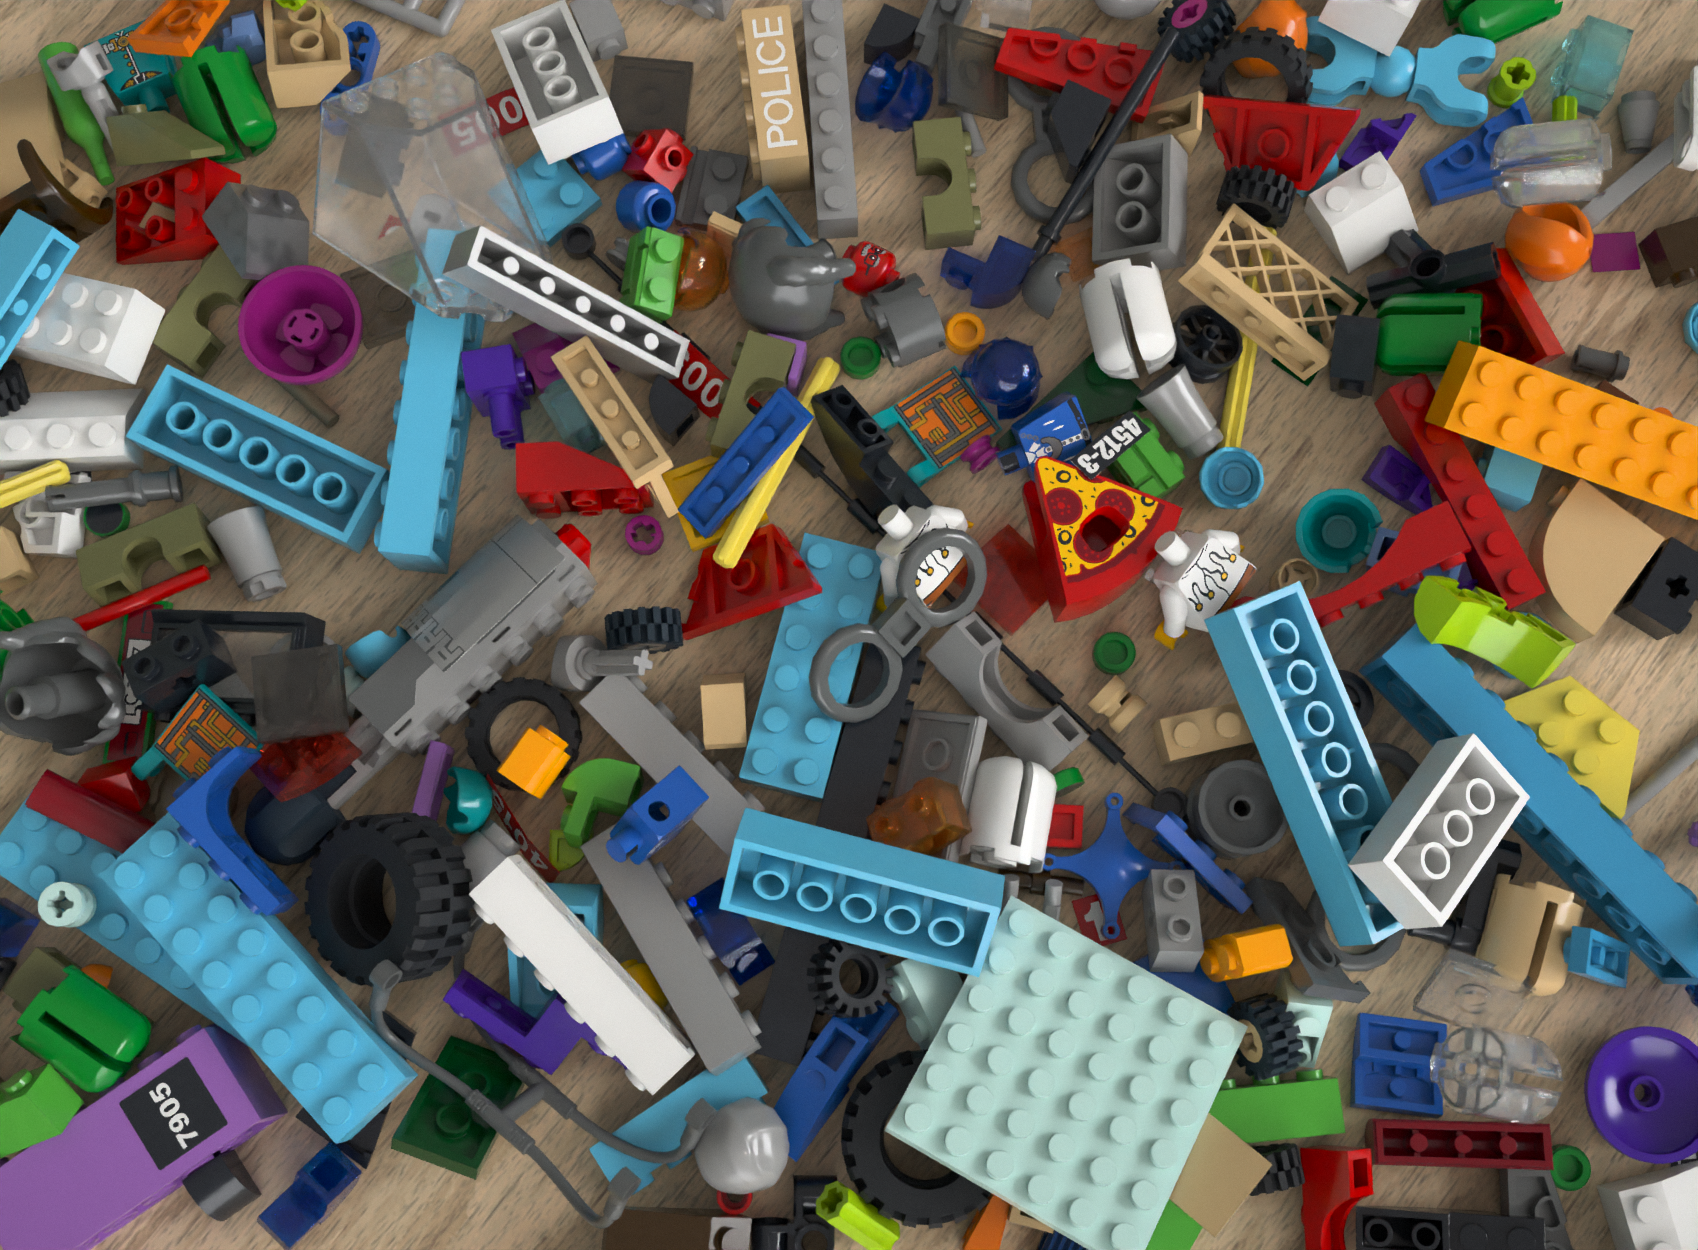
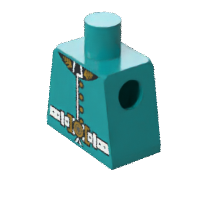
M145 20L98 39L113 67V71L105 75V80L125 106L146 104L148 112L165 110L170 113L166 98L176 95L168 73L170 72L174 76L178 71L175 57L173 55L135 52L127 40V37Z

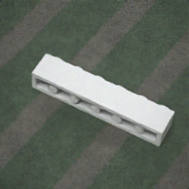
M519 854L508 856L469 893L476 902L473 907L477 914L490 925L495 922L506 935L503 939L507 947L520 958L524 955L537 968L534 970V975L538 981L548 990L556 989L567 1001L564 1007L569 1015L578 1023L583 1024L586 1022L597 1034L594 1039L600 1049L608 1056L614 1057L616 1055L628 1068L625 1070L626 1076L639 1090L644 1091L647 1089L654 1095L697 1053L693 1043Z

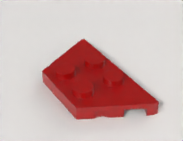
M1218 95L1203 96L1204 110L1208 109L1216 131L1213 133L1218 149L1224 155L1223 164L1226 172L1227 170L1230 171L1231 167L1234 166L1240 168L1241 165L1248 164L1250 169H1253L1254 165L1262 166L1261 170L1267 171L1270 168L1276 170L1275 175L1284 174L1287 176L1286 181L1292 180L1294 183L1293 188L1304 191L1314 188L1361 112L1359 108Z
M773 523L754 531L734 568H724L713 560V554L718 544L703 549L698 565V575L692 583L687 598L693 601L687 623H681L683 639L690 640L822 593V587L783 530Z

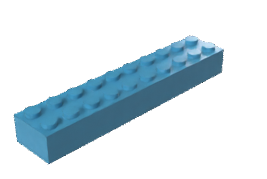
M1415 623L1394 636L1358 670L1432 747L1439 740L1474 733L1530 796L1510 827L1581 900H1587L1586 905L1622 942L1631 945L1630 950L1663 984L1698 985V905L1696 904L1698 899L1696 895L1685 885L1676 883L1664 871V863L1652 852L1643 850L1631 838L1633 833L1625 823L1615 817H1610L1601 808L1599 797L1588 787L1579 785L1567 773L1569 769L1562 759L1553 753H1547L1536 742L1537 736L1535 732L1525 723L1516 721L1504 709L1506 707L1504 701L1492 690L1484 689L1473 678L1474 672L1466 662L1457 657L1453 658L1442 646L1443 644H1431L1419 631L1418 625Z

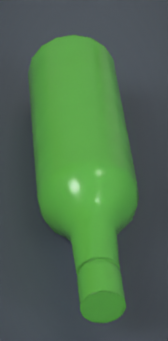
M57 42L47 45L38 53V61L65 132L73 143L86 151L97 181L103 186L112 184L115 178L103 148L105 135L89 105L86 104L81 94V89L62 91L46 61L60 52L65 51L78 54L79 50L75 45L68 42Z

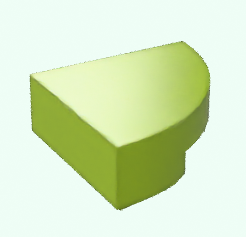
M550 830V863L559 872L566 871L577 865L585 857L582 849L568 845L563 833L564 830ZM592 830V832H591V835H590L589 840H591L592 838H594V831H593V830Z

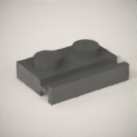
M691 146V152L694 155L687 165V174L684 177L675 216L676 226L689 225L693 226L694 229L707 231V222L714 211L736 221L735 207L741 201L749 165L748 156L709 149V151L698 150V147Z

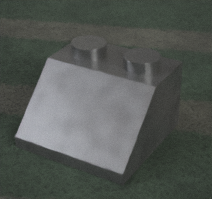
M227 182L202 215V219L243 279L262 280L279 269L297 265H308L310 222L299 207L300 203L297 198L288 191L262 188L251 184L244 185Z

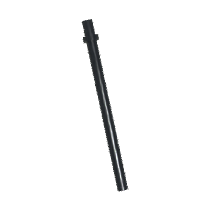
M1167 27L1046 226L1041 225L1037 231L1039 237L1028 254L1031 260L1036 261L1047 255L1052 245L1057 246L1062 238L1059 235L1180 39L1181 34L1176 29Z

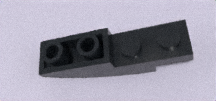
M843 385L813 396L811 404L824 440L846 481L873 516L881 513L891 505H897L904 513L912 506L926 510L934 505L888 454L894 443L893 440Z
M1356 1206V1250H1546L1545 1219L1543 1217L1504 1215L1477 1210Z

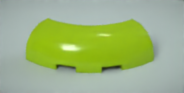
M1435 575L1426 576L1421 582L1414 598V617L1419 631L1431 644H1446L1473 653L1507 671L1532 689L1550 676L1576 646V643L1532 614L1528 613L1525 616L1516 611L1512 613L1504 609L1507 606L1506 601L1478 587H1475L1473 591L1458 589L1457 587L1460 583L1456 579Z

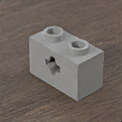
M1151 869L1142 889L1150 972H1194L1204 953L1194 870Z

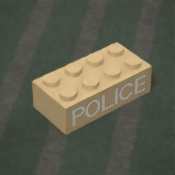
M786 4L741 10L743 26L735 27L754 181L762 180L763 188L768 185L775 194L811 190L809 152L790 6Z

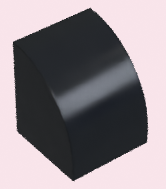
M884 3L864 42V63L886 66L897 63L907 57L914 49L915 30L920 18Z
M660 374L656 377L649 395L650 410L659 433L667 442L675 446L698 420L700 414L695 402Z
M235 1150L218 1155L182 1180L183 1185L197 1205L217 1221L227 1220L262 1195Z

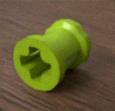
M1513 57L1511 60L1503 63L1499 74L1492 78L1487 86L1488 98L1495 106L1506 109L1510 108L1512 104L1523 97L1524 90L1529 89L1536 79V70L1532 67L1531 62L1522 57Z

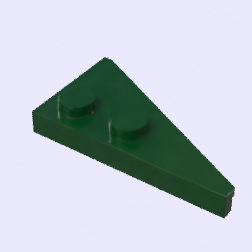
M1093 351L1026 415L1066 391L1077 397L1087 426L1113 421L1115 417L1125 415L1129 411H1139L1141 413L1148 409L1136 399V396L1142 390L1131 379L1112 378L1105 374L1098 367ZM1011 429L995 444V447L998 446L1001 451L1017 445Z

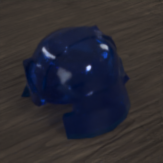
M884 51L873 61L862 78L855 99V114L860 121L875 123L879 129L887 128L895 133L907 131L912 128L913 121H922L930 109L933 96V78L923 67L911 60H908L905 64L906 66L899 72L894 68L897 60Z
M1006 336L1005 338L994 339L986 344H979L978 349L974 350L963 363L960 378H971L976 397L979 400L997 405L998 420L1014 419L1026 413L1038 398L1041 386L1040 379L1043 376L1040 373L1039 363L1035 356L1036 354L1033 352V346H1028L1026 343L1023 344Z

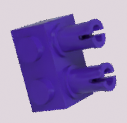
M511 344L461 352L466 393L482 417L490 416L492 434L500 439L501 448L511 450L515 449V443H525L521 412L531 409L529 395H535V384L530 370L527 371L524 357H518Z

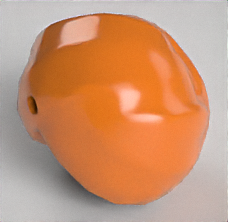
M1262 0L1252 14L1235 31L1240 30L1242 33L1248 27H1259V30L1263 31L1267 28H1273L1278 30L1277 34L1285 37V35L1290 36L1295 40L1294 45L1298 49L1302 47L1305 51L1308 43L1307 11L1297 4L1295 0ZM1245 57L1232 62L1238 73L1247 79L1276 77L1282 74L1273 64L1260 58Z
M1535 200L1517 208L1507 225L1504 239L1505 248L1512 260L1530 277L1541 282H1556L1576 274L1587 262L1592 253L1594 234L1587 217L1577 206L1568 202Z

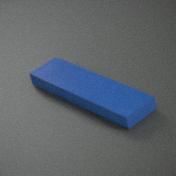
M785 387L778 388L679 506L678 511L705 539L712 537L814 416Z

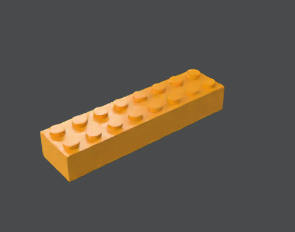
M1458 340L1424 421L1698 520L1697 426L1487 348Z

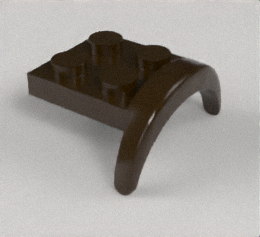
M21 139L18 142V154L31 181L0 199V236L18 209L54 227L76 244L110 222L113 216V200L110 197L102 200L99 209L84 203L69 192L53 176L38 156L30 141Z

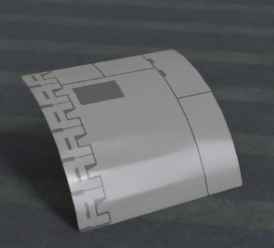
M517 514L404 619L401 624L443 672H446L564 561L565 557L533 526Z

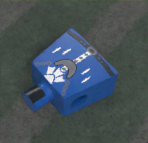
M1068 391L1063 392L1013 423L1011 430L1017 445L996 453V457L1005 476L1026 468L1033 482H1035L1034 464L1041 456H1048L1075 466L1070 460L1092 442L1077 397Z
M679 765L627 809L610 832L611 839L606 843L609 855L620 863L630 858L634 864L641 865L680 834L708 800L709 796ZM663 805L668 809V818L659 809Z

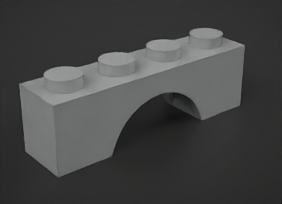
M973 611L955 623L925 655L934 664L937 672L947 678L959 691L966 704L975 709L981 717L988 719L987 723L994 735L1008 745L1017 757L1022 760L1023 766H1026V762L1031 761L1042 765L1050 772L1089 736L1061 705L1051 708L1031 707L1016 699L1008 691L1001 679L998 668V655L1002 641Z

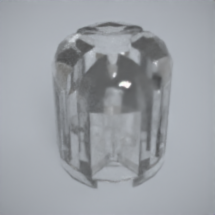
M1600 117L1511 126L1503 131L1497 138L1490 155V169L1504 170L1501 172V176L1491 178L1493 191L1501 204L1510 208H1522L1600 200L1606 193L1598 192L1603 171L1612 170V147L1609 132L1600 133L1595 123Z
M1462 1023L1454 1025L1459 1026V1028L1451 1032L1443 1043L1436 1042L1430 1059V1079L1432 1083L1438 1084L1442 1097L1450 1105H1445L1447 1108L1470 1116L1476 1115L1519 1124H1534L1547 1117L1557 1107L1562 1092L1512 1083L1514 1073L1563 1081L1560 1062L1554 1052L1542 1040L1480 1024ZM1467 1063L1477 1065L1476 1075L1465 1073Z

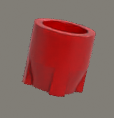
M717 1190L716 1197L719 1207L724 1212L737 1215L747 1210L754 1194L753 1192L744 1194L743 1199L734 1201L730 1199L728 1193Z

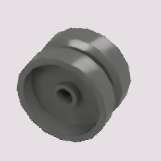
M1240 759L1220 764L1195 778L1185 792L1187 798L1186 814L1182 817V820L1188 826L1185 832L1194 842L1198 839L1206 844L1217 855V858L1232 860L1265 852L1281 840L1289 826L1266 768L1259 762Z

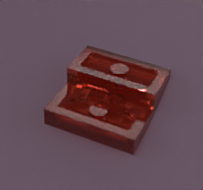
M1008 524L981 548L986 557L987 579L983 595L977 604L1012 637L1048 602V596L1035 548ZM967 564L953 580L962 590L965 588L968 577Z
M319 712L289 742L276 733L258 751L262 757L249 769L280 802H284L323 785L351 765L363 752Z

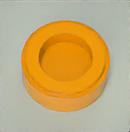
M969 312L953 315L945 326V343L952 352L958 355L975 353L980 349L984 341L985 327L978 316Z

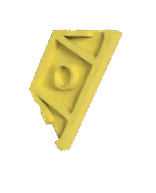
M1571 676L1505 700L1506 707L1504 709L1516 721L1525 723L1535 732L1537 736L1536 742L1547 753H1553L1565 762L1569 769L1567 773L1579 785L1588 787L1599 797L1601 801L1599 805L1610 817L1622 819L1626 812L1640 730Z

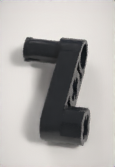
M1501 839L1477 874L1475 883H1471L1469 886V893L1466 896L1463 895L1454 908L1452 917L1447 919L1442 927L1407 929V935L1444 945L1446 950L1473 957L1481 942L1495 877L1497 874L1511 875L1509 881L1514 878L1522 858L1520 844Z

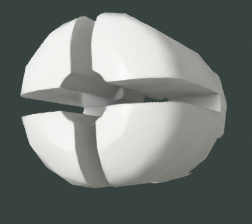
M1130 258L1112 261L1094 269L1095 278L1089 281L1083 289L1081 284L1079 285V295L1098 367L1109 377L1120 379L1140 378L1124 313L1129 312L1137 345L1142 359L1145 360L1149 375L1162 369L1174 357L1177 341L1162 287L1160 272L1153 262H1151L1152 268L1146 266H1132Z
M992 757L979 762L959 856L971 853L970 862L997 869L1016 867L1017 863L1030 865L1029 873L1042 872L1057 790L1054 775L1042 765L1031 761L1026 762V766H1023L1022 760L1014 757Z

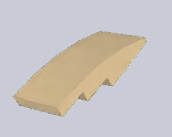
M43 71L0 83V199L31 181L17 150V144L21 139H26L32 143L42 162L64 186L61 168L66 166L61 142L65 141L61 119Z
M1208 1113L1169 1200L1216 1238L1271 1168L1272 1164Z

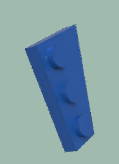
M1522 97L1512 104L1509 109L1497 117L1494 116L1488 120L1481 128L1465 139H1460L1426 162L1419 172L1432 207L1544 176L1551 167Z
M1134 802L1122 814L1133 825L1139 824L1156 833L1157 835L1151 841L1163 852L1165 851L1176 860L1181 861L1184 859L1187 861L1185 863L1186 870H1194L1195 881L1224 907L1242 915L1253 903L1242 891L1246 886L1245 883L1229 869L1225 868L1222 871L1213 862L1217 855L1202 841L1197 839L1194 842L1185 833L1188 826L1176 814L1169 810L1164 814Z

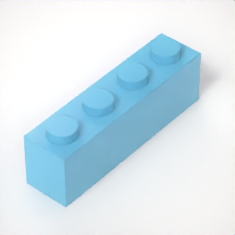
M20 209L16 211L0 236V370L80 247L54 227Z
M746 1057L718 1076L710 1073L708 1069L704 1070L611 1134L643 1149L656 1152L672 1151L681 1145L680 1138L687 1125L685 1117L699 1099L703 1098L717 1111L724 1105L745 1097H751L766 1104L762 1096L768 1093L769 1088L750 1058ZM602 1141L589 1148L609 1182L624 1167L630 1169L641 1179L640 1185L632 1195L652 1183L655 1179L651 1172L662 1165L661 1163H651L633 1158L606 1145ZM689 1151V1153L682 1159L676 1162L666 1163L668 1168H674L682 1161L687 1159L689 1156H691L692 1153L691 1151Z

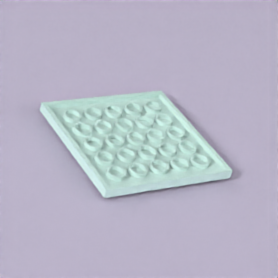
M1011 895L996 923L980 976H967L884 1131L1088 1250H1145L1248 1026Z

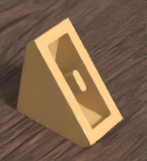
M1197 91L1151 106L1143 124L1132 121L1131 141L1171 133L1188 153V157H1191L1201 134L1204 94Z
M746 673L704 675L700 684L705 750L747 747Z

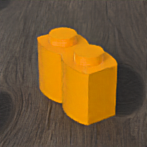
M541 724L536 731L527 726L496 771L528 793L542 799L571 757L564 752L569 744Z
M1271 924L1205 940L1203 942L1204 953L1200 958V965L1210 980L1213 982H1223L1288 967L1293 957L1285 928L1280 924Z

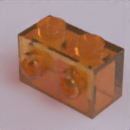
M933 776L917 781L911 790L898 798L885 801L881 804L879 810L866 817L872 841L929 856L936 854L972 832L958 786Z

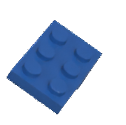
M227 746L210 759L208 766L211 769L200 779L196 780L193 777L187 780L173 793L172 796L176 800L166 810L180 823L181 826L177 828L180 836L192 847L198 848L201 846L212 858L208 862L211 869L224 881L228 882L232 879L243 891L239 895L240 899L253 913L259 915L263 912L266 916L287 912L299 901L298 897L240 837L234 829L229 816V798L234 785L262 755L253 748L237 746L231 749Z

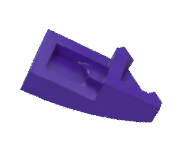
M1406 113L1402 118L1382 121L1381 118L1370 120L1366 128L1359 130L1341 157L1339 167L1348 171L1379 151L1387 161L1417 115Z
M1391 445L1382 447L1361 480L1386 498L1415 515L1432 508L1429 489L1431 482L1425 474H1422L1421 468Z

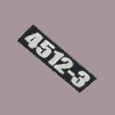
M1129 411L1070 461L1092 480L1151 429L1134 413Z

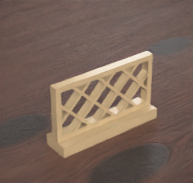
M1234 203L1227 209L1193 262L1178 279L1179 283L1303 381L1323 368L1332 356L1330 350L1333 347L1337 316L1327 315L1323 299L1330 298L1343 308L1340 315L1352 316L1359 302ZM1231 221L1244 230L1246 240L1233 241L1229 227ZM1249 249L1253 267H1240L1236 250ZM1260 249H1268L1274 253L1278 265L1265 266ZM1211 251H1225L1229 268H1225L1209 255ZM1299 273L1307 280L1309 290L1296 291L1292 274ZM1280 274L1285 292H1272L1267 275ZM1242 276H1256L1260 293L1255 292L1245 284ZM1312 299L1316 317L1304 318L1299 300ZM1274 301H1288L1292 318H1288L1279 311ZM1306 326H1319L1323 339L1322 344L1308 334Z
M586 335L551 356L556 368L635 488L638 489L647 483L650 492L668 518L678 513L679 511L661 476L662 473L674 467L671 459L589 337Z

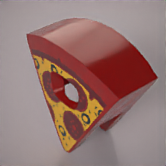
M1041 456L1036 460L1033 468L1035 482L1032 480L1026 482L1021 492L1054 623L1092 614L1125 594L1140 579L1159 553L1155 550V543L1164 533L1175 530L1183 508L1100 475L1090 480L1076 466L1048 456Z

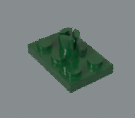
M450 1036L435 1062L464 1082L472 1090L478 1089L500 1110L519 1096L525 1086V1083L508 1069L509 1065L495 1051L454 1036ZM429 1073L394 1133L391 1149L476 1180L499 1133L465 1103L466 1099Z

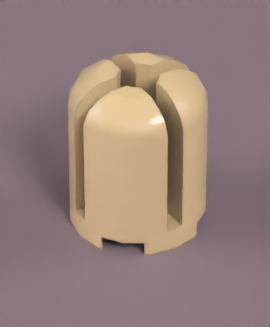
M1497 874L1481 942L1473 957L1475 968L1487 981L1499 986H1509L1514 991L1533 996L1555 994L1564 986L1567 975L1568 963H1565L1563 957L1565 940L1568 936L1571 937L1572 926L1580 927L1587 900H1573L1575 893L1536 881V884L1523 882L1522 886L1509 882L1511 875Z

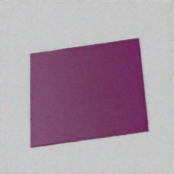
M1635 232L1594 234L1593 249L1590 255L1593 272L1641 269Z

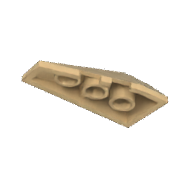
M263 0L267 74L277 109L318 105L351 71L349 43L342 28L338 27L332 11L328 6H325L322 0H308L296 12L289 8L281 7L275 0Z

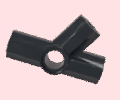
M1401 229L1390 237L1389 244L1384 250L1386 256L1397 268L1371 274L1366 277L1370 303L1374 310H1377L1384 300L1393 294L1455 293L1458 288L1497 279L1501 276V265L1494 242L1444 255L1440 250L1433 249L1414 229L1409 231Z

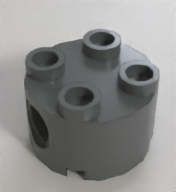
M917 273L909 274L868 292L867 297L860 299L865 316L869 322L874 321L878 329L879 335L874 336V340L880 349L881 357L883 359L888 357L893 368L896 366L902 368L946 349V345L943 342L946 340L941 318L931 295L922 296L918 288L925 286Z

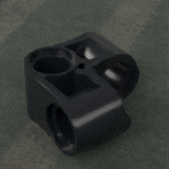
M793 1175L794 1219L782 1217L752 1218L750 1250H805L802 1242L803 1236L813 1230L820 1231L826 1237L828 1245L825 1250H834L835 1227L816 1214V1199L823 1193L825 1185L837 1181V1175Z

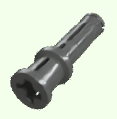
M177 465L170 466L169 470L142 473L141 470H133L127 478L58 486L49 485L45 488V495L50 496V498L64 497L46 500L51 513L60 510L133 502L134 506L144 507L150 501L174 499L177 503L183 502L184 498L181 475Z

